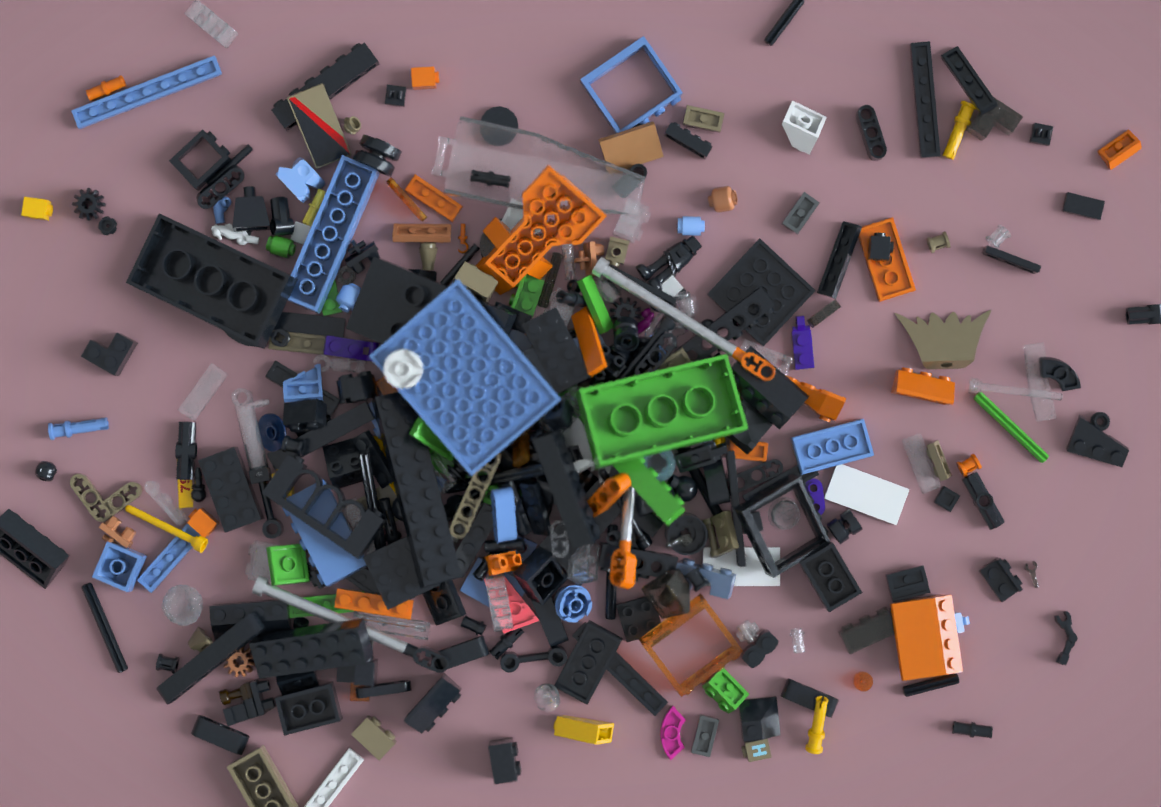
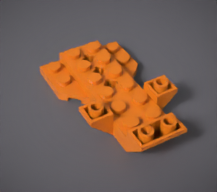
M549 164L522 192L523 218L511 230L496 216L483 229V232L495 245V248L486 257L484 256L476 264V267L485 274L493 276L498 281L495 291L499 295L514 288L526 274L540 280L553 267L543 257L552 246L581 244L607 217L587 195L564 175H560ZM562 200H563V201H566V200H567V203H568L567 206H566V205L560 206ZM554 214V217H555L554 220H553V219L547 220V219H548V217H547L548 215ZM539 228L541 229V232H542L541 234H540V233L534 234V233H535V231H534L535 229H539Z

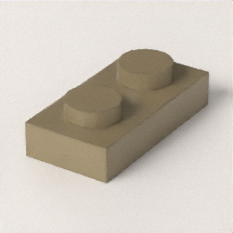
M687 105L683 125L720 133L724 113Z
M938 440L931 442L927 445L926 451L929 459L933 460L934 473L936 477L940 478V481L946 480L952 474Z

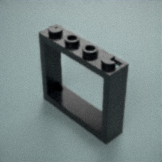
M793 474L735 508L766 575L773 578L831 543L827 534L828 530L820 521L822 517L813 506L814 500L805 489L806 483L802 481L801 477ZM792 486L815 538L774 562L750 511Z

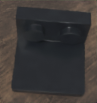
M353 438L323 447L329 479L332 485L339 488L363 482L358 458L360 452L352 441Z

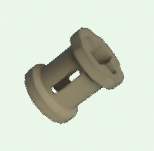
M945 231L941 235L926 238L931 253L941 248H950V241Z

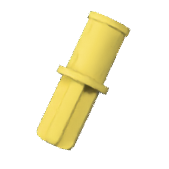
M318 189L312 203L308 204L310 207L302 220L304 224L312 226L326 194L325 191Z

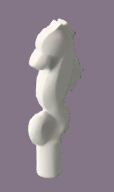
M230 223L225 224V226L216 224L211 228L213 236L219 240L222 239V234L227 239H236L239 245H245L246 243L258 245L259 237L250 236L246 231L234 232L233 226Z

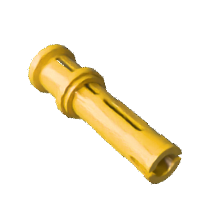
M961 101L960 103L961 108L958 115L954 118V128L942 156L954 160L964 131L971 124V116L973 111L976 110L972 103Z
M822 696L816 697L812 728L808 730L809 741L805 747L806 751L812 754H820L823 750L821 744L822 739L825 738L823 727L828 698L824 697L822 701Z

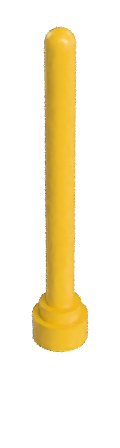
M131 505L125 507L126 512L190 543L193 549L200 553L207 547L208 539L203 536L194 537Z

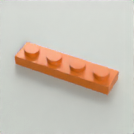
M337 588L334 608L411 620L414 600L410 599L387 610L380 594Z

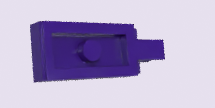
M796 316V327H792L791 332L795 370L815 368L810 325L805 326L804 316Z

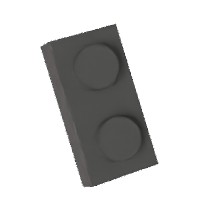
M804 192L782 224L798 235L820 202Z
M700 714L691 753L710 757L719 719Z

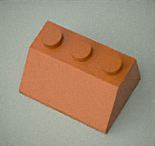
M902 367L901 370H896L891 393L943 405H953L955 382H951V378L939 376V379L931 377L932 374L920 371V374H915L913 369Z

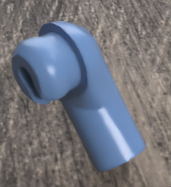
M223 197L213 206L216 224L225 223L224 212L231 205L229 197Z

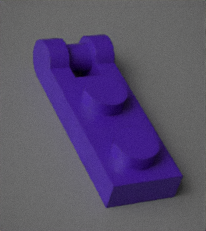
M326 335L323 355L373 362L369 356L379 348V343ZM364 347L369 348L368 355L363 354Z

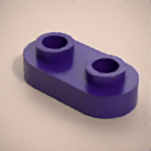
M813 478L806 482L805 489L812 496L813 504L817 503L819 505L817 511L822 515L825 511L823 485L818 479ZM813 484L817 487L814 492L810 490V486Z

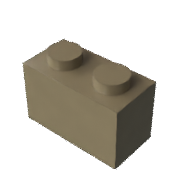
M368 715L351 735L380 761L397 742L394 739L396 736L388 729L385 731L380 726L382 723L375 716L371 718Z

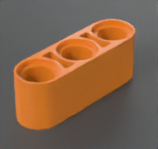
M620 473L608 479L589 498L587 502L593 511V517L607 511L630 488L631 479L627 474Z

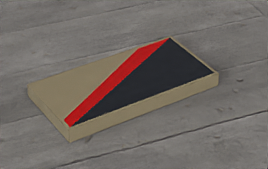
M323 83L287 97L316 169L340 160L342 155L346 157L352 155Z

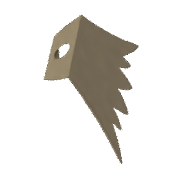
M991 310L983 313L973 322H971V315H968L961 324L955 312L948 316L945 323L935 313H931L928 325L920 317H916V324L900 314L895 313V315L911 337L926 369H960L967 367L974 361L978 341Z

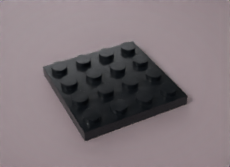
M759 238L707 295L727 312L762 286L775 303L774 311L767 317L762 315L757 319L758 323L750 329L747 326L744 330L764 347L816 290ZM751 304L748 310L750 313L756 314L759 312V306ZM737 315L733 318L739 325H742L744 322L742 316Z

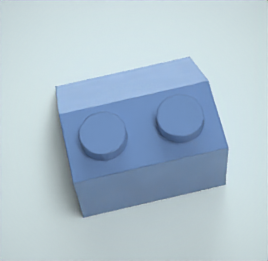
M107 541L92 578L125 592H131L134 589L147 555Z

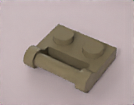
M723 511L711 518L702 520L708 532L711 558L720 557L739 548L730 511ZM713 525L715 526V530H716V534H717V538H718V543H717V539H716V535H715V531H714Z

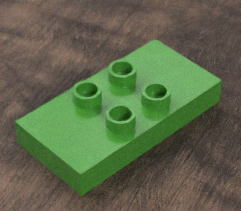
M727 354L579 389L575 393L595 469L742 433L748 429Z

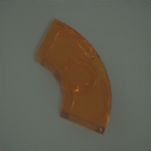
M392 177L386 181L389 187L415 216L423 222L427 216Z

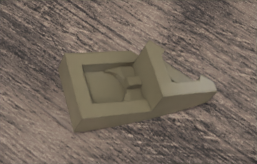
M197 627L188 641V645L192 650L202 652L207 646L211 645L212 638L205 635V630Z

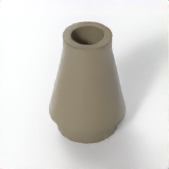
M434 242L420 243L419 252L422 270H434L438 249Z

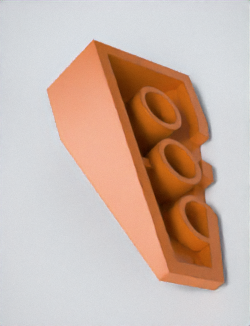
M786 376L809 396L804 404L820 415L819 419L829 423L831 420L837 419L847 398L824 389L818 390L808 383L798 382V380Z

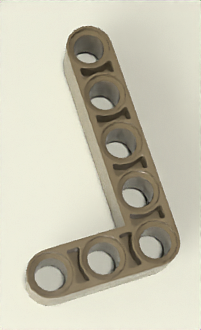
M500 452L496 455L495 463H486L473 475L450 526V533L454 538H462L469 532L500 463ZM480 471H485L488 474L486 481L479 478ZM475 488L479 490V498L472 497V489ZM464 506H468L472 509L471 516H467L463 513ZM455 525H463L464 533H458L455 530Z

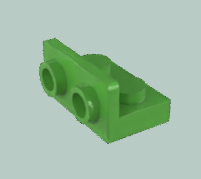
M526 274L515 286L518 287L516 295H511L508 305L533 317L545 281Z
M723 667L708 682L702 685L705 693L718 703L721 710L728 714L736 710L749 695Z

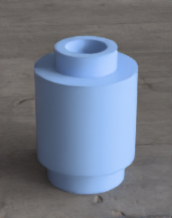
M682 216V218L677 220V233H682V235L701 236V232L705 231V220H701V216Z

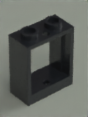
M203 129L169 160L198 191L231 160L228 156L230 154L228 149L224 145L220 147L215 142L217 138L211 131L207 133ZM205 138L222 158L197 179L180 160Z

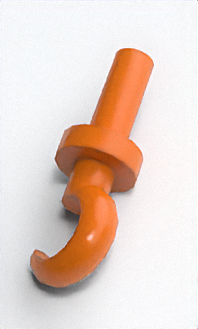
M461 223V236H458V239H460V244L466 245V250L461 251L458 249L460 253H466L469 248L465 242V239H468V236H465V223Z

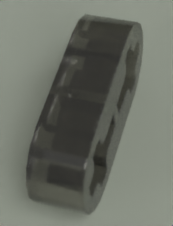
M835 299L810 317L807 322L814 328L838 310L841 305Z

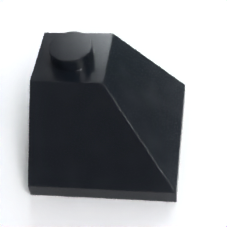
M776 696L746 699L739 705L741 732L744 742L764 740L781 735Z

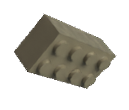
M264 745L227 766L249 807H299Z

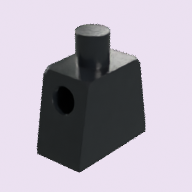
M253 186L244 187V197H237L235 200L233 231L270 230L263 196H256L255 187Z

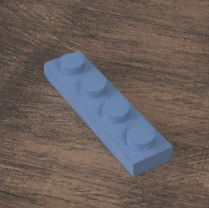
M186 524L182 531L194 537L201 536L189 524ZM175 537L137 581L152 593L193 547L190 543Z

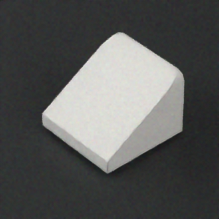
M296 221L291 240L304 245L311 226Z

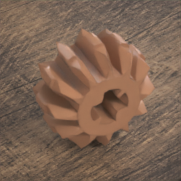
M243 646L226 660L228 663L223 666L224 668L230 666L231 669L228 671V674L235 671V677H239L241 672V675L245 677L247 675L246 671L250 673L253 671L252 667L249 666H255L254 661H251L253 656L248 654L251 651L250 648L244 651L245 646ZM239 656L242 657L241 660H244V663L240 665L235 661Z

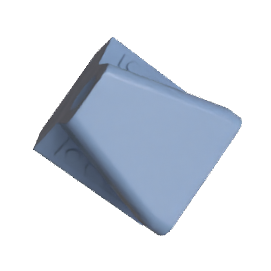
M302 157L294 161L292 169L279 167V171L276 173L277 177L303 203L306 200H310L309 187L322 189L326 184Z

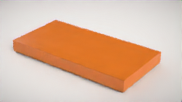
M893 217L863 226L858 238L878 302L916 291ZM874 233H886V236L891 237L894 248L893 253H890V260H868L869 237L874 236Z

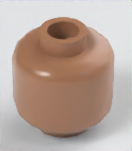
M730 186L714 188L711 196H708L709 206L713 207L717 213L733 210L738 203L736 191L732 190Z

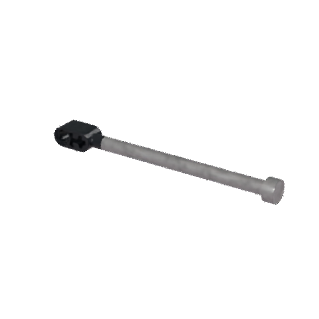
M261 575L257 578L252 593L260 597L263 594L331 623L353 620L279 587L272 586V584L268 583L269 579ZM366 625L370 640L408 655L418 665L434 672L443 673L447 670L450 663L447 655L427 646L416 647ZM425 651V656L431 658L432 654L435 656L432 659L431 664H429L428 662L430 659L424 658L423 660H420V655H418V653ZM438 658L444 659L445 667L438 668L435 665V660Z

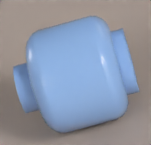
M353 283L343 285L336 297V301L340 305L339 309L346 313L353 311L361 287Z

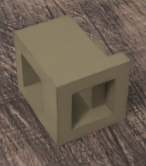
M615 237L610 238L605 257L610 262L609 265L619 267L620 264L624 265L629 241ZM619 249L620 255H614L613 250Z

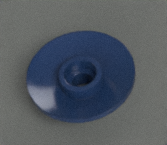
M265 414L258 422L257 435L261 445L271 452L282 448V442L286 436V428L281 418L276 414Z

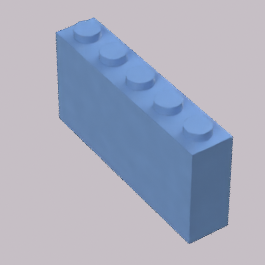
M322 479L323 485H328L326 480ZM316 483L286 499L303 509L315 491ZM331 489L323 491L308 512L309 515L323 524L326 523L338 504ZM282 507L286 516H290L293 521L291 526L294 532L300 534L302 539L299 542L304 551L308 550L310 554L308 560L313 568H317L319 572L317 577L321 585L325 584V586L330 587L367 567L363 559L364 554L361 559H357ZM341 511L330 529L347 540L352 530Z

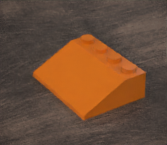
M934 595L890 604L901 681L948 675L963 671L952 595Z

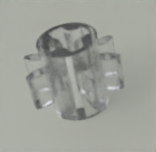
M746 620L736 627L739 631L736 635L741 642L745 640L749 644L759 637L757 632L760 629L755 621L750 623L749 620Z

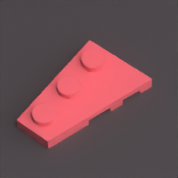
M503 573L484 579L503 634L540 621Z

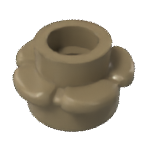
M355 116L346 117L343 127L347 133L355 135L361 129V123Z

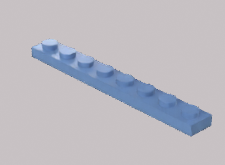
M214 55L71 111L78 129H82L220 76L222 71Z

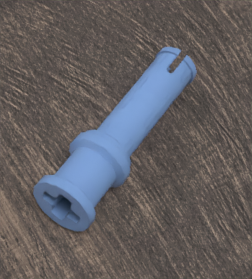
M107 417L72 423L68 420L60 424L48 423L50 440L64 436L70 438L73 434L109 429Z

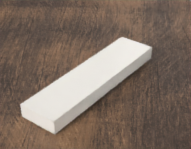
M348 748L304 807H328L364 761V758L351 748Z

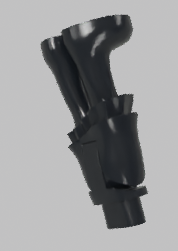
M691 236L687 240L683 239L681 242L667 248L666 251H663L664 254L651 265L638 264L635 268L644 281H647L654 273L668 264L664 271L647 281V284L662 291L664 281L671 275L675 277L677 272L680 273L681 269L691 261L693 256L697 255L696 251L702 246L694 236Z

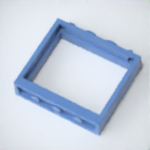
M644 36L580 79V83L615 134L649 123V118L653 115L658 117L664 113L666 106L669 104L674 106L680 102V97L683 94ZM643 49L674 94L620 129L590 85Z

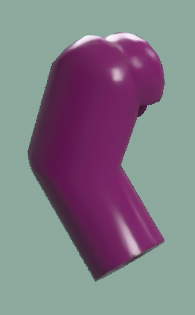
M649 308L641 312L644 319L637 324L638 335L650 326L654 318V313Z

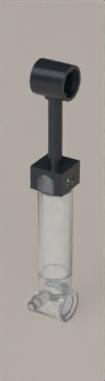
M238 388L232 393L231 399L235 406L250 470L248 471L251 484H259L267 518L263 524L262 532L267 538L273 539L283 533L284 526L280 520L274 518L270 498L262 494L267 486L266 481L272 479L270 466L268 467L255 408L269 405V399L253 401V394L250 390ZM242 392L247 395V400L244 403H240L238 400V395ZM271 523L278 527L276 534H272L268 530Z

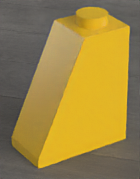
M563 715L557 716L553 728L555 736L591 744H603L611 742L614 723Z

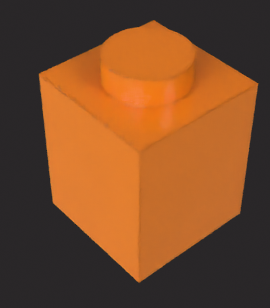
M434 66L411 68L413 90L436 89V83H440L439 72H435Z
M204 508L194 509L188 516L190 520L187 522L205 538L220 523Z

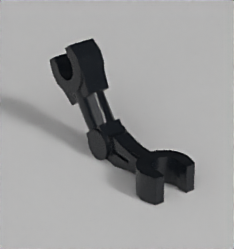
M1068 611L1063 612L1066 617L1064 621L1060 620L1059 615L1054 616L1056 623L1065 630L1067 635L1065 647L1056 660L1061 665L1067 664L1069 653L1078 639L1071 627L1072 620Z

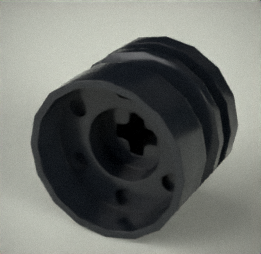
M683 512L669 526L666 524L664 536L675 552L681 555H693L704 548L708 532L705 524L696 515ZM685 528H687V531L690 533L689 535L686 534L685 537H683V535L680 532L684 531Z

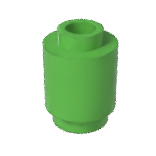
M275 235L268 238L266 250L270 251V254L288 259L294 255L296 245H294V241Z

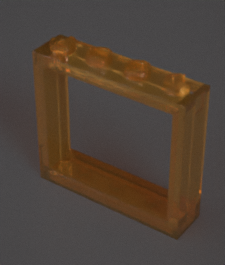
M701 593L639 639L642 646L681 697L690 694L697 685L705 683L709 676L721 671L728 662L736 660L743 652L742 648ZM703 609H706L732 646L679 684L652 647Z

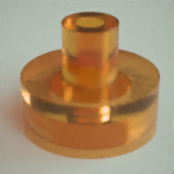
M861 671L855 674L853 684L860 691H868L873 685V678L869 673Z

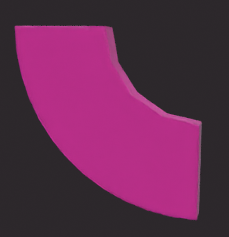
M673 705L666 712L660 729L662 747L670 760L685 748L680 739V730L686 719Z

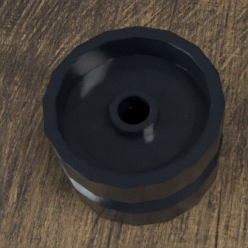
M363 134L360 145L369 152L356 150L353 160L373 167L379 173L391 177L395 167L386 159L398 161L402 151L381 139Z

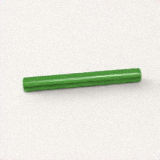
M982 392L975 395L974 400L1039 462L1043 463L1048 459L1049 455Z

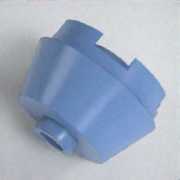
M580 585L564 586L555 595V609L562 620L579 622L578 620L582 619L585 615H589L592 601L589 592Z

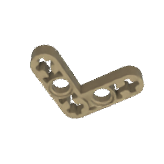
M75 474L70 479L71 488L93 518L99 522L107 521L142 494V486L139 483L129 482L104 500L86 475ZM76 478L83 479L82 485L84 488L89 486L90 489L85 490L81 494L80 491H83V488L75 485L77 483ZM130 486L137 487V494L128 495L129 501H127L121 492L123 491L126 494L131 490ZM89 492L94 493L96 496V500L93 503L86 501V495ZM116 496L121 497L123 500L120 507L113 505L112 501ZM99 501L101 505H98L101 510H106L105 518L98 516L100 512L97 508L92 509V506L97 505Z

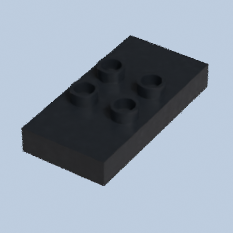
M159 213L126 283L255 346L265 349L298 279Z
M373 257L346 329L384 344L449 286L382 258ZM475 298L505 334L509 336L517 315Z

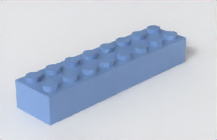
M344 155L341 156L291 273V276L298 280L288 301L318 314L321 313L380 175L377 169Z

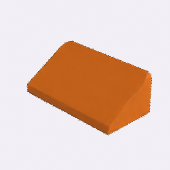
M1128 129L1097 152L1107 167L1112 170L1141 149V141Z

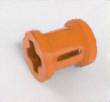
M974 453L968 459L956 462L963 477H967L968 473L982 468Z

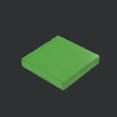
M301 544L270 546L266 548L272 586L307 583L310 581L306 552Z

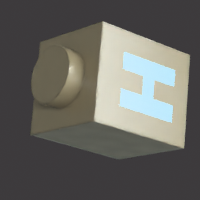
M768 739L744 742L745 746H741L743 757H747L749 762L772 758Z

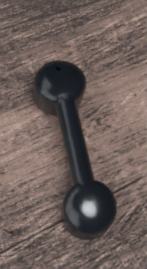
M560 645L551 647L548 652L521 656L514 652H506L501 657L500 666L505 672H514L518 668L519 663L549 659L552 665L559 667L566 663L567 652Z

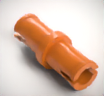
M120 75L115 79L107 82L104 80L100 85L89 90L87 89L86 94L89 100L93 101L104 95L109 96L111 92L126 87V82L123 76Z

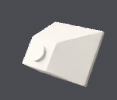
M792 101L782 122L792 147L810 155L827 117Z

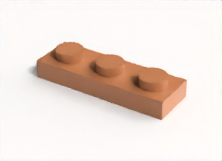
M394 224L393 242H451V224Z

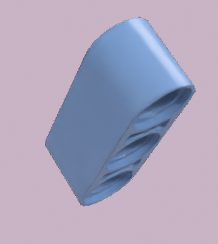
M511 487L491 490L495 540L497 543L516 540L517 529L513 490Z

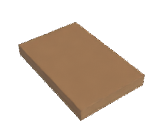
M654 121L598 139L609 175L631 168L635 164H643L664 157Z

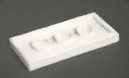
M841 464L835 466L824 499L897 525L910 489Z
M711 547L703 548V563L711 564L713 568L719 570L721 568L732 570V573L736 574L734 586H780V575L775 578L766 575L753 547H744L745 567L737 565L736 550L717 558H711ZM767 547L774 562L780 560V547Z

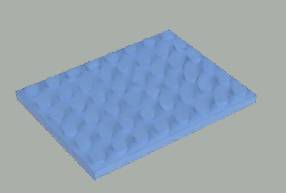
M459 279L369 356L383 373L386 358L397 350L407 349L420 357L423 363L421 379L410 388L401 389L396 387V389L471 476L561 400L558 394Z

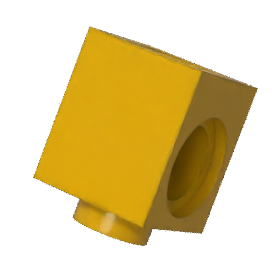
M24 197L21 216L49 221V216L53 214L51 201Z

